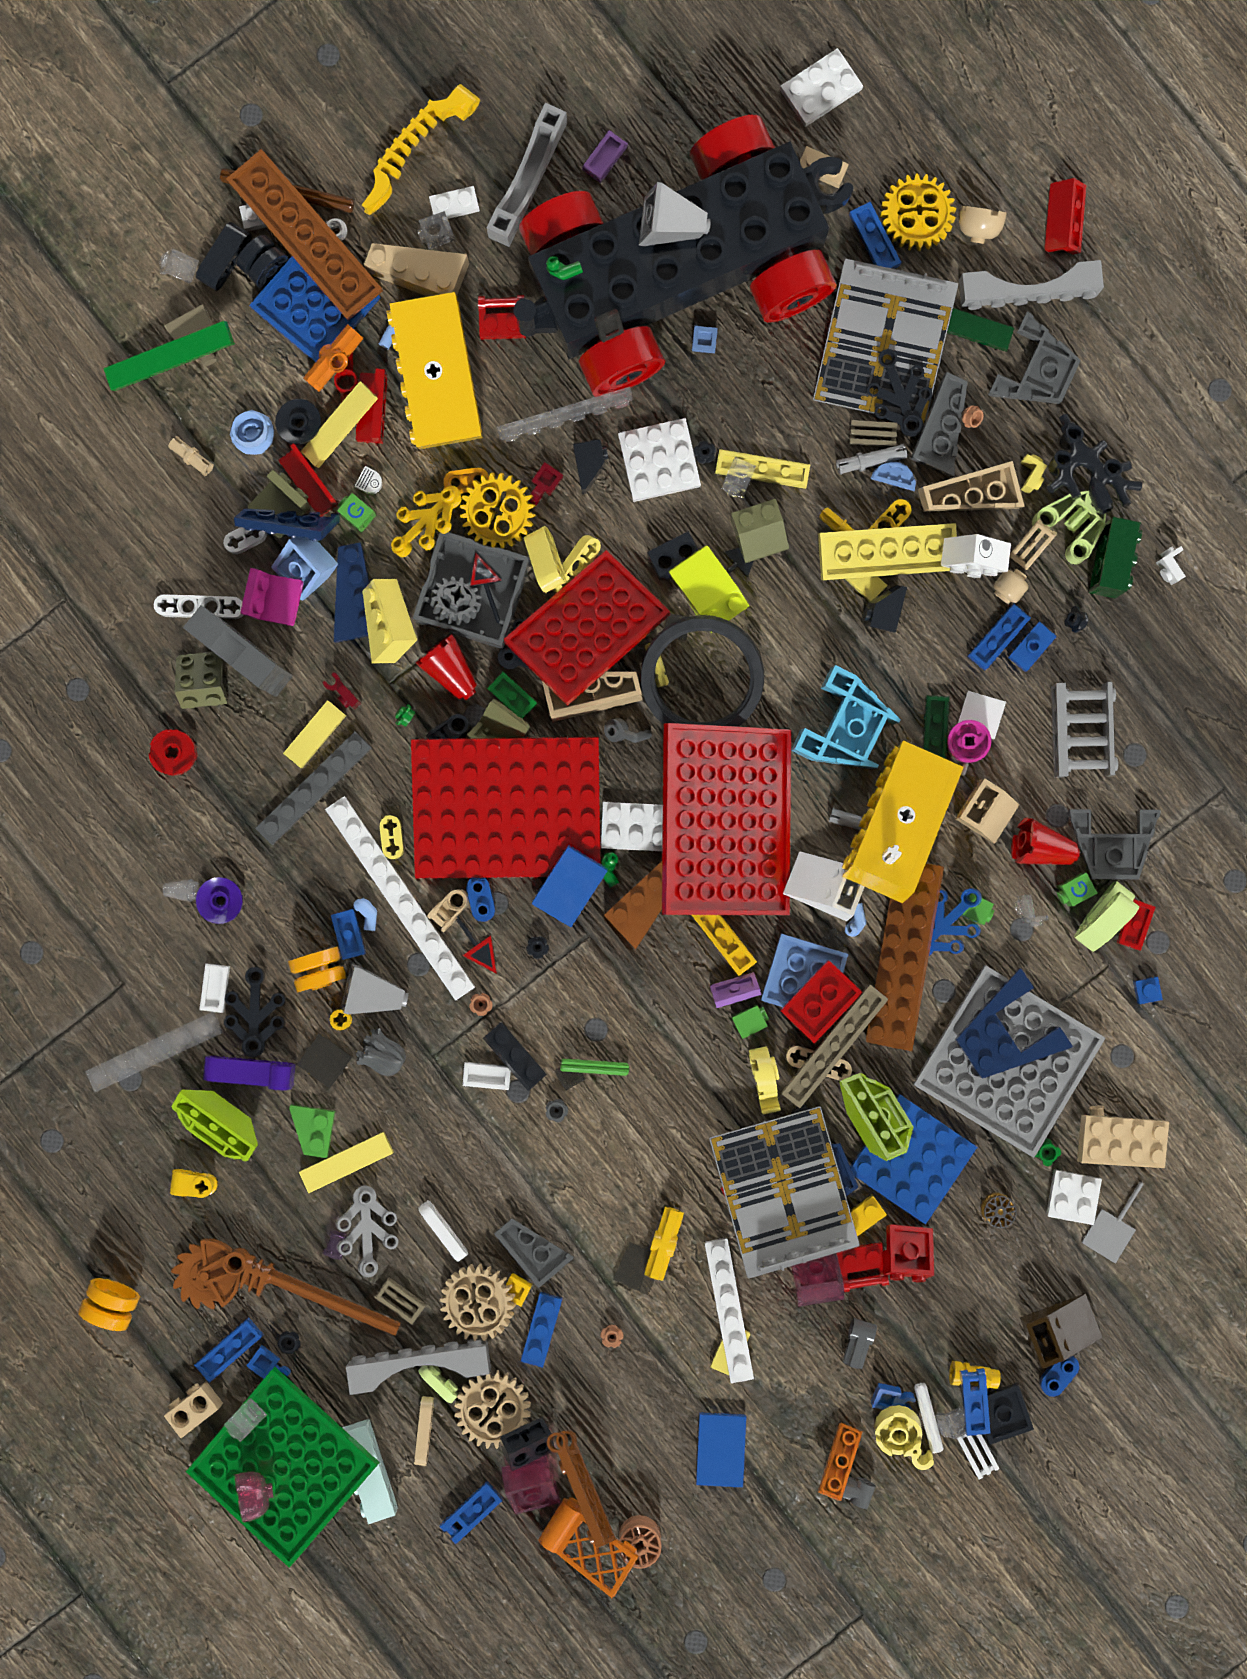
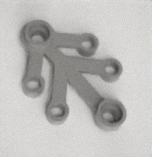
M363 1185L354 1191V1203L343 1216L336 1220L337 1229L342 1232L348 1231L351 1227V1220L360 1211L361 1220L346 1238L337 1244V1250L342 1255L350 1254L353 1248L352 1245L362 1234L363 1258L359 1261L357 1268L364 1277H372L378 1270V1264L373 1259L372 1233L382 1240L383 1245L388 1249L396 1248L398 1239L396 1236L388 1234L371 1219L370 1209L381 1216L382 1222L387 1226L394 1225L397 1221V1216L392 1211H387L376 1201V1193L373 1188ZM363 1194H368L369 1196L366 1202H363L361 1199ZM392 1214V1221L386 1222V1216ZM342 1220L347 1221V1225L344 1228H340ZM393 1238L394 1243L388 1246L387 1240ZM347 1243L348 1249L344 1252L341 1251V1246ZM368 1264H372L373 1266L370 1272H366L365 1270Z

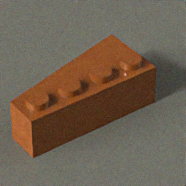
M662 861L604 914L635 949L662 910Z

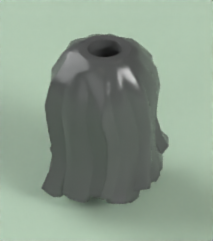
M381 1028L370 1030V1036L366 1035L363 1040L365 1045L363 1052L360 1050L356 1052L357 1065H366L385 1076L397 1074L406 1060L404 1049L398 1043L387 1038L382 1033Z

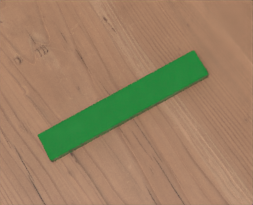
M221 321L103 369L110 390L117 391L235 343L228 322Z

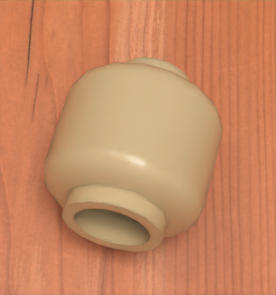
M1015 569L1014 572L1011 570L1003 572L993 585L996 590L994 594L1007 604L1010 602L1017 603L1029 588L1025 581L1027 576L1018 569Z

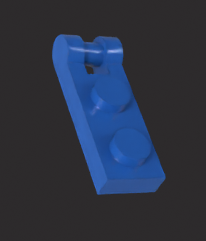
M984 1368L976 1369L975 1372L962 1370L960 1371L965 1433L967 1436L989 1434L990 1421ZM978 1381V1386L970 1387V1382Z
M486 1481L450 1516L445 1518L439 1527L443 1532L447 1531L451 1536L450 1539L456 1544L503 1501V1497ZM457 1521L462 1527L457 1529L454 1523Z

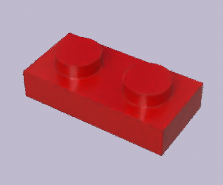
M1134 899L1133 902L1139 906V909L1133 918L1121 928L1117 943L1141 951L1156 907Z

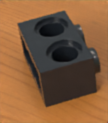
M689 531L647 552V557L659 581L664 578L666 581L672 579L668 571L687 559L680 556V549L689 548L692 555L698 551ZM667 558L671 561V566L666 569L661 568L658 564L659 560Z
M543 1417L499 1437L503 1454L512 1471L552 1452L547 1446V1439L552 1433Z

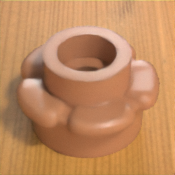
M971 405L962 413V422L967 428H975L983 420V412L978 406Z
M481 993L480 995L475 994L472 996L470 1010L473 1013H477L478 1016H484L488 1011H491L493 1004L487 994Z
M613 1324L603 1328L600 1334L603 1345L608 1348L610 1346L613 1348L618 1347L621 1344V1339H623L622 1330Z

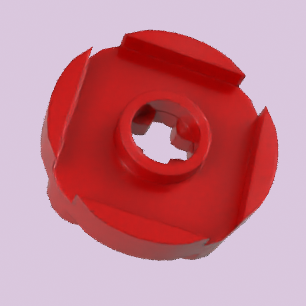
M163 730L155 735L150 743L149 760L152 766L157 771L170 776L186 773L198 757L193 739L188 734L179 730ZM169 747L178 749V756L176 758H169L167 756L169 754Z

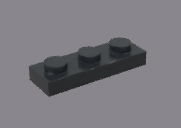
M502 1022L483 1037L484 1041L527 1091L532 1089L547 1075Z

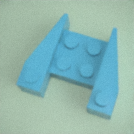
M835 665L830 668L821 689L841 698L842 701L825 736L822 737L806 728L801 729L791 751L811 761L868 769L878 768V764L868 760L875 742L886 721L894 725L899 723L901 719L889 707L887 708L877 698L878 696L872 690L870 691L855 674Z

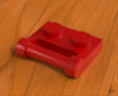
M524 295L510 298H485V296H478L480 340L526 338V336L519 332L514 313L486 314V308L514 307L518 300L525 298Z
M881 1242L859 1245L858 1247L836 1253L843 1292H849L853 1288L877 1284L882 1286L889 1285L888 1275H883V1245ZM879 1269V1275L848 1280L847 1273Z

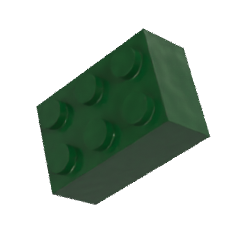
M1112 517L1105 523V527L1098 539L1088 593L1115 599L1127 592L1128 589H1131L1133 583L1131 570L1136 565L1138 553H1135L1136 545L1140 543L1142 538V530H1139L1141 522Z

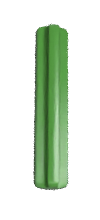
M561 1059L560 1069L565 1072L625 1076L629 1073V1064Z

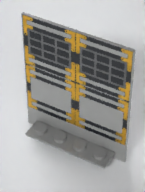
M845 259L813 400L868 412V414H874L877 406L886 405L889 411L903 416L899 406L879 397H869L866 393V388L871 383H877L880 388L894 393L886 369L882 368L878 363V356L881 351L892 349L897 354L895 367L903 389L907 385L910 378L909 372L913 366L920 365L924 369V375L919 379L909 401L910 408L913 411L918 401V391L921 388L928 387L933 393L958 283L928 277L926 273L919 275L903 270L900 271ZM889 355L883 356V362L886 364L890 363L891 357ZM915 368L913 375L919 377L921 375L920 369ZM876 386L869 388L871 394H876L878 391ZM923 390L921 392V397L927 399L929 397V392ZM931 399L927 401L920 416L923 420V425L928 415ZM879 408L877 413L884 416L886 411L884 408Z
M820 1106L709 1138L748 1279L780 1269L784 1271L786 1267L806 1263L810 1260L859 1246Z

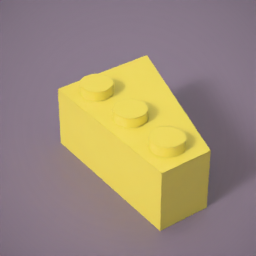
M373 579L362 591L372 663H396L417 641L397 579Z

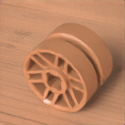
M636 1515L628 1518L619 1530L618 1540L621 1543L627 1541L637 1549L635 1554L639 1557L633 1568H647L654 1564L660 1556V1529L655 1521L647 1516ZM623 1552L619 1553L622 1560L627 1564L631 1558Z

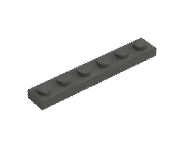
M354 732L255 829L271 845H274L372 747L357 732Z

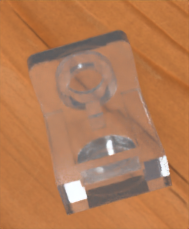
M171 249L166 253L164 252L160 258L159 265L162 266L160 273L164 275L168 273L187 283H191L199 260Z
M735 457L724 480L722 489L732 497L739 496L743 498L756 466Z
M1031 894L1017 896L1018 901H1015V908L1017 914L1021 916L1022 923H1029V927L1044 925L1043 921L1049 920V915L1035 916Z

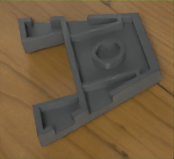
M1026 312L1017 333L1038 343L1020 384L998 374L988 395L991 397L1060 404L1081 360L1060 340L1057 341L1044 325L1041 326L1031 313Z
M1091 809L1068 810L1089 878L1139 879L1161 810H1137V834H1091Z

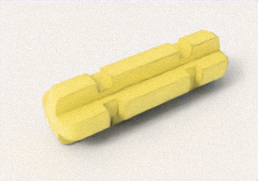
M648 643V644L645 645L646 651H647V649H648L650 643ZM660 655L655 668V682L657 687H664L669 684L667 675L664 674L665 668Z

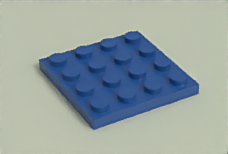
M291 257L249 306L316 363L319 359L320 349L324 345L332 344L347 324L354 329L379 301L380 296L378 295L347 321L296 260Z
M898 1094L896 1099L914 1126L907 1153L885 1161L869 1152L866 1145H864L850 1168L856 1178L926 1225L977 1149V1146Z

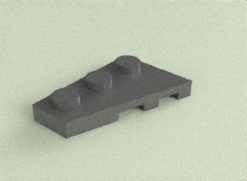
M513 1218L494 1232L495 1236L538 1288L574 1258Z

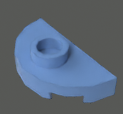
M900 462L884 463L876 468L870 477L871 480L915 491L916 481L913 473L906 465Z

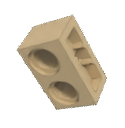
M207 1381L200 1386L196 1383L186 1391L188 1395L181 1400L178 1397L167 1406L169 1411L164 1417L180 1438L211 1416L223 1404ZM197 1396L204 1397L206 1405L199 1404ZM178 1411L186 1412L188 1419L180 1418Z

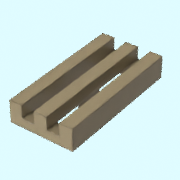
M851 420L849 445L896 446L897 423ZM855 427H859V428H875V429H891V432H888V431H871V430H855ZM855 435L891 437V441L854 438Z
M388 1277L374 1297L411 1325L426 1306V1303L390 1277ZM388 1286H390V1287H392L393 1289H395L397 1292H399L401 1295H403V1296L406 1297L408 1300H410L411 1302H413V1303H414L415 1305H417L419 1308H418V1309L415 1308L413 1305H411L410 1303H408V1302H407L406 1300H404L402 1297H400V1296L397 1295L395 1292H393L392 1290H390V1289L388 1288ZM385 1292L387 1295H389L394 1300L403 1305L405 1308L414 1313V1315H409L404 1310L395 1305L393 1302L384 1297L382 1294Z

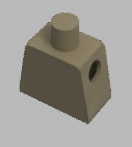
M200 305L164 325V327L173 339L176 340L213 324L208 311L203 305ZM213 353L200 358L204 366L212 365L217 360Z

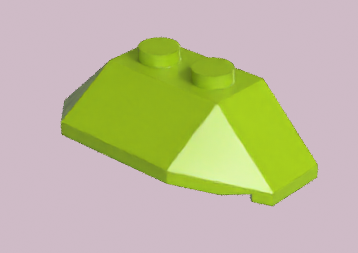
M862 1073L841 1080L840 1087L846 1113L869 1152L885 1161L907 1153L914 1126L892 1090L876 1080L867 1078Z
M181 1090L171 1106L177 1112L186 1130L224 1157L242 1159V1161L247 1162L258 1146L251 1118L214 1091Z

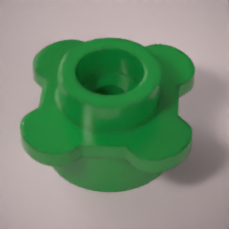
M409 704L405 707L401 706L395 715L397 719L395 723L397 725L401 724L406 727L413 718L415 711L411 709Z
M1046 1138L1035 1157H1039L1044 1166H1051L1052 1162L1061 1155V1149L1055 1147L1051 1140Z

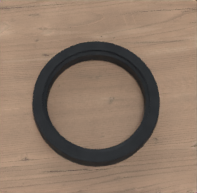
M695 615L673 622L653 639L643 658L641 686L649 709L663 725L665 723L739 727L750 717L759 703L764 687V666L756 645L748 634L736 624L716 616ZM710 631L721 634L740 648L748 662L750 685L742 703L724 718L711 722H694L684 719L672 712L658 693L655 682V668L658 658L669 643L686 633Z

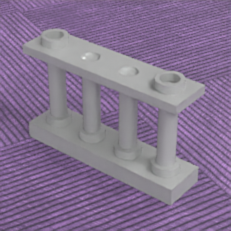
M1112 682L1102 684V690L1069 691V689H1066V683L1052 685L1054 778L1067 777L1068 772L1079 769H1104V776L1115 775V771L1118 770V759L1114 754L1113 702L1116 700V689L1113 688ZM1069 700H1102L1103 713L1070 714L1067 712L1066 703ZM1070 723H1103V737H1070V735H1067V726ZM1072 746H1104V760H1071L1068 758V749Z

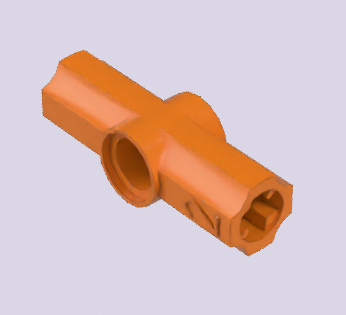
M347 324L332 344L324 345L320 349L319 359L303 379L320 392L336 372H342L346 368L348 357L360 344L363 337Z

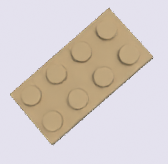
M1081 1115L1077 1162L1165 1168L1169 1122L1164 1120Z

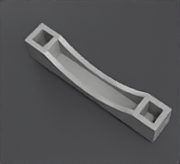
M548 103L544 104L535 123L520 167L487 226L490 239L510 247L519 224L527 211L567 125V114L565 111Z
M1101 260L1078 262L1059 278L1036 285L1009 283L994 277L987 271L962 273L959 279L961 308L968 307L969 310L980 309L985 305L998 308L1006 303H1014V305L1019 306L1027 304L1028 301H1037V303H1047L1051 299L1069 301L1074 299V297L1083 296V299H1092L1097 297L1104 288Z
M480 1338L476 1341L470 1339L466 1344L459 1345L458 1342H449L444 1344V1347L435 1348V1345H428L422 1347L419 1351L402 1349L398 1351V1354L389 1355L388 1352H381L375 1354V1357L366 1358L364 1355L351 1358L352 1360L346 1366L350 1395L373 1392L380 1383L392 1374L414 1366L433 1365L445 1367L458 1372L466 1378L487 1375L491 1371L487 1340L481 1341Z

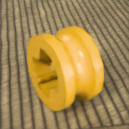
M338 1009L331 1014L330 1024L336 1030H344L352 1023V1015L344 1014L343 1017L346 1016L347 1021L342 1026H339V1022L336 1023L335 1018L340 1013H343V1011Z

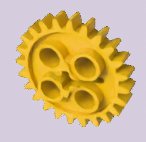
M918 173L915 175L914 180H911L910 176L907 175L905 183L898 179L897 187L891 185L890 193L885 194L884 199L886 201L881 204V208L884 210L881 211L880 217L886 219L883 220L882 225L883 227L889 226L886 231L887 235L894 234L892 242L897 239L901 240L899 247L907 243L908 250H911L913 245H916L918 251L921 250L922 245H925L927 250H929L931 242L937 246L940 242L939 238L945 240L946 232L951 231V223H954L956 218L952 214L955 213L956 208L950 206L954 203L955 199L947 198L951 191L946 190L943 192L944 183L937 186L936 177L930 182L928 181V174L924 176L923 180H920ZM930 197L934 203L928 204L924 201V198ZM907 198L911 204L905 205L901 202V199ZM925 220H932L935 226H927ZM909 221L912 224V227L906 228L903 226L902 222Z
M490 473L489 480L483 475L481 476L482 483L477 480L473 481L475 489L472 487L466 488L470 495L462 496L467 501V504L460 505V508L466 510V513L460 515V517L467 518V522L463 524V527H471L468 535L475 533V542L482 538L484 546L491 542V547L496 548L497 543H499L501 549H504L506 542L510 546L514 545L513 538L520 542L522 540L520 533L525 535L529 533L525 526H533V523L528 519L535 517L534 513L529 512V509L535 507V504L528 503V500L533 497L532 495L525 496L524 494L528 487L519 488L521 480L513 483V475H509L505 480L503 473L499 474L498 479H496L494 473ZM488 489L496 493V500L494 502L486 498V491ZM505 491L506 496L500 506V511L503 514L496 517L494 528L490 530V524L496 514L493 508L499 505L502 492ZM509 498L517 501V510L513 511L508 508L507 501ZM479 511H484L488 515L487 523H481L478 520ZM501 520H506L509 523L510 529L508 532L500 530L499 522Z

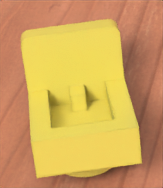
M1027 454L1022 459L1021 464L1032 471L1021 490L1030 494L1034 489L1038 490L1045 478L1042 477V474L1047 465L1043 463L1040 457Z

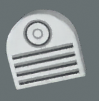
M365 466L355 484V488L366 494H376L382 488V478L379 473Z

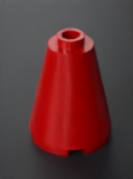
M452 634L427 651V655L421 656L415 662L458 699L463 697L467 700L476 693L474 689L477 686L476 681Z
M1024 818L1018 824L1017 828H1020L1019 834L1013 835L1011 843V857L1016 859L1014 862L1019 864L1071 865L1074 861H1077L1080 850L1076 842L1032 818Z

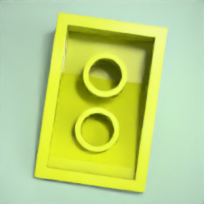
M707 545L668 571L696 615L716 616L729 621L749 607L739 588Z

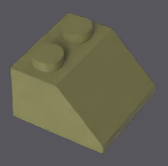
M776 499L731 513V524L745 563L789 549L784 522Z

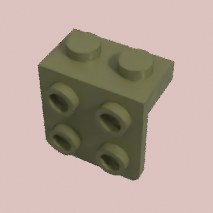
M274 470L267 475L271 482L248 505V509L274 510L275 514L296 511L298 516H303L311 508L310 504L306 501L308 496L299 487L294 490L289 485L292 481L283 472L278 475ZM276 533L274 535L277 538H283L286 534Z
M214 652L179 655L176 658L174 692L182 709L228 704V696L222 683L223 659Z
M493 699L487 706L480 721L467 734L466 738H524L529 730V724L503 704Z

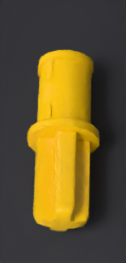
M825 508L819 515V518L835 532L855 531L846 523V519L843 521L829 508Z

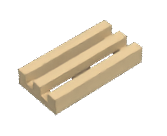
M1038 519L1013 549L1009 557L1027 570L1057 533L1050 530L1048 525L1045 526ZM1038 528L1041 529V532L1018 557L1016 555ZM1046 533L1049 537L1027 563L1024 562L1023 559Z

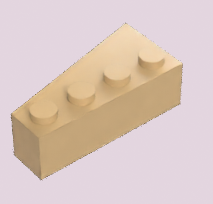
M374 243L371 244L364 263V267L370 275L427 297L455 292L457 295L469 266L467 254Z
M1013 461L918 489L923 512L1018 509L1025 507Z
M605 672L568 706L542 681L552 722L642 700L636 672Z

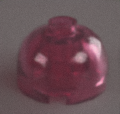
M248 1471L235 1474L236 1491L238 1492V1503L243 1523L260 1518L269 1508V1499L274 1498L272 1484H267L264 1476L258 1472Z

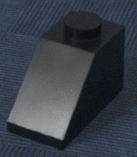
M600 439L573 444L582 494H587L605 468L604 460H608L607 448L601 445Z
M895 585L868 602V606L864 608L862 614L863 625L896 633L907 587Z

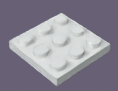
M686 418L618 433L633 502L701 487Z

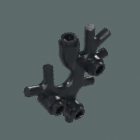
M1068 414L1061 415L1059 420L1063 427L1061 428L1062 435L1059 442L1064 450L1057 451L1048 464L1049 472L1057 477L1047 485V490L1050 493H1054L1061 486H1066L1073 500L1080 498L1082 495L1074 480L1073 470L1078 466H1083L1091 472L1089 496L1096 511H1099L1100 514H1105L1113 509V501L1105 487L1107 484H1111L1114 487L1122 507L1129 506L1131 501L1126 490L1141 491L1143 485L1141 481L1127 480L1121 476L1122 472L1132 469L1131 462L1120 463L1116 459H1109L1105 464L1101 462L1099 455L1108 447L1107 443L1101 440L1094 447L1087 446L1082 440L1084 436L1082 428L1076 425L1075 422L1071 423Z

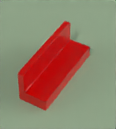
M1075 178L1050 184L1045 251L1047 252L1063 249L1072 255L1081 253L1087 185Z
M376 369L375 373H360L359 382L364 383L378 399L356 424L355 439L357 442L381 444L384 442L388 375L385 369Z
M293 443L290 445L293 450L278 461L295 485L308 496L307 501L313 510L320 512V517L336 507L338 503Z

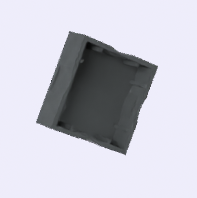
M449 532L446 534L439 533L431 558L430 572L422 587L413 620L416 623L496 648H504V638L508 636L531 563L530 558L501 548L487 547L472 539ZM475 553H477L502 580L501 582L488 584L500 617L499 624L496 623L484 585L471 586L472 589L478 588L477 595L481 596V607L479 612H477L476 618H470L468 624L464 620H461L460 625H457L456 621L453 620L451 624H448L447 618L440 620L441 614L433 613L434 607L430 606L432 590H434L436 583L441 584L443 578L450 582L451 576H454L456 581H459L462 577L465 584L470 582Z
M200 605L183 627L255 686L274 697L279 695L293 677L291 673L237 630L202 605Z

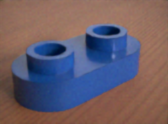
M471 878L467 883L466 889L472 915L478 921H489L495 915V905L490 883L486 878ZM476 883H480L482 885V890L480 892H476L474 890V885ZM481 906L487 907V913L485 915H482L479 912V908Z
M1071 1356L1062 1362L1049 1366L1039 1380V1385L1043 1392L1051 1397L1060 1395L1078 1373V1360ZM1067 1363H1070L1071 1368L1069 1370H1064V1366ZM1055 1381L1057 1383L1056 1387L1050 1388V1383Z

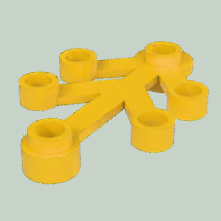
M447 486L441 493L425 494L423 491H417L413 496V501L419 507H423L428 503L436 504L431 509L410 511L406 507H401L397 511L396 516L403 523H407L410 520L419 521L403 537H395L392 540V551L399 557L409 555L412 550L411 541L425 527V534L420 537L419 545L425 550L432 549L435 544V528L442 534L448 533L451 529L452 509L456 508L462 499L460 490L455 486ZM442 512V518L437 520V516Z

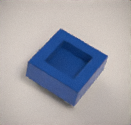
M1158 977L1133 981L1137 1004L1163 1000Z

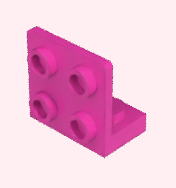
M250 568L240 614L257 620L294 626L304 582L298 579L270 575L259 569Z

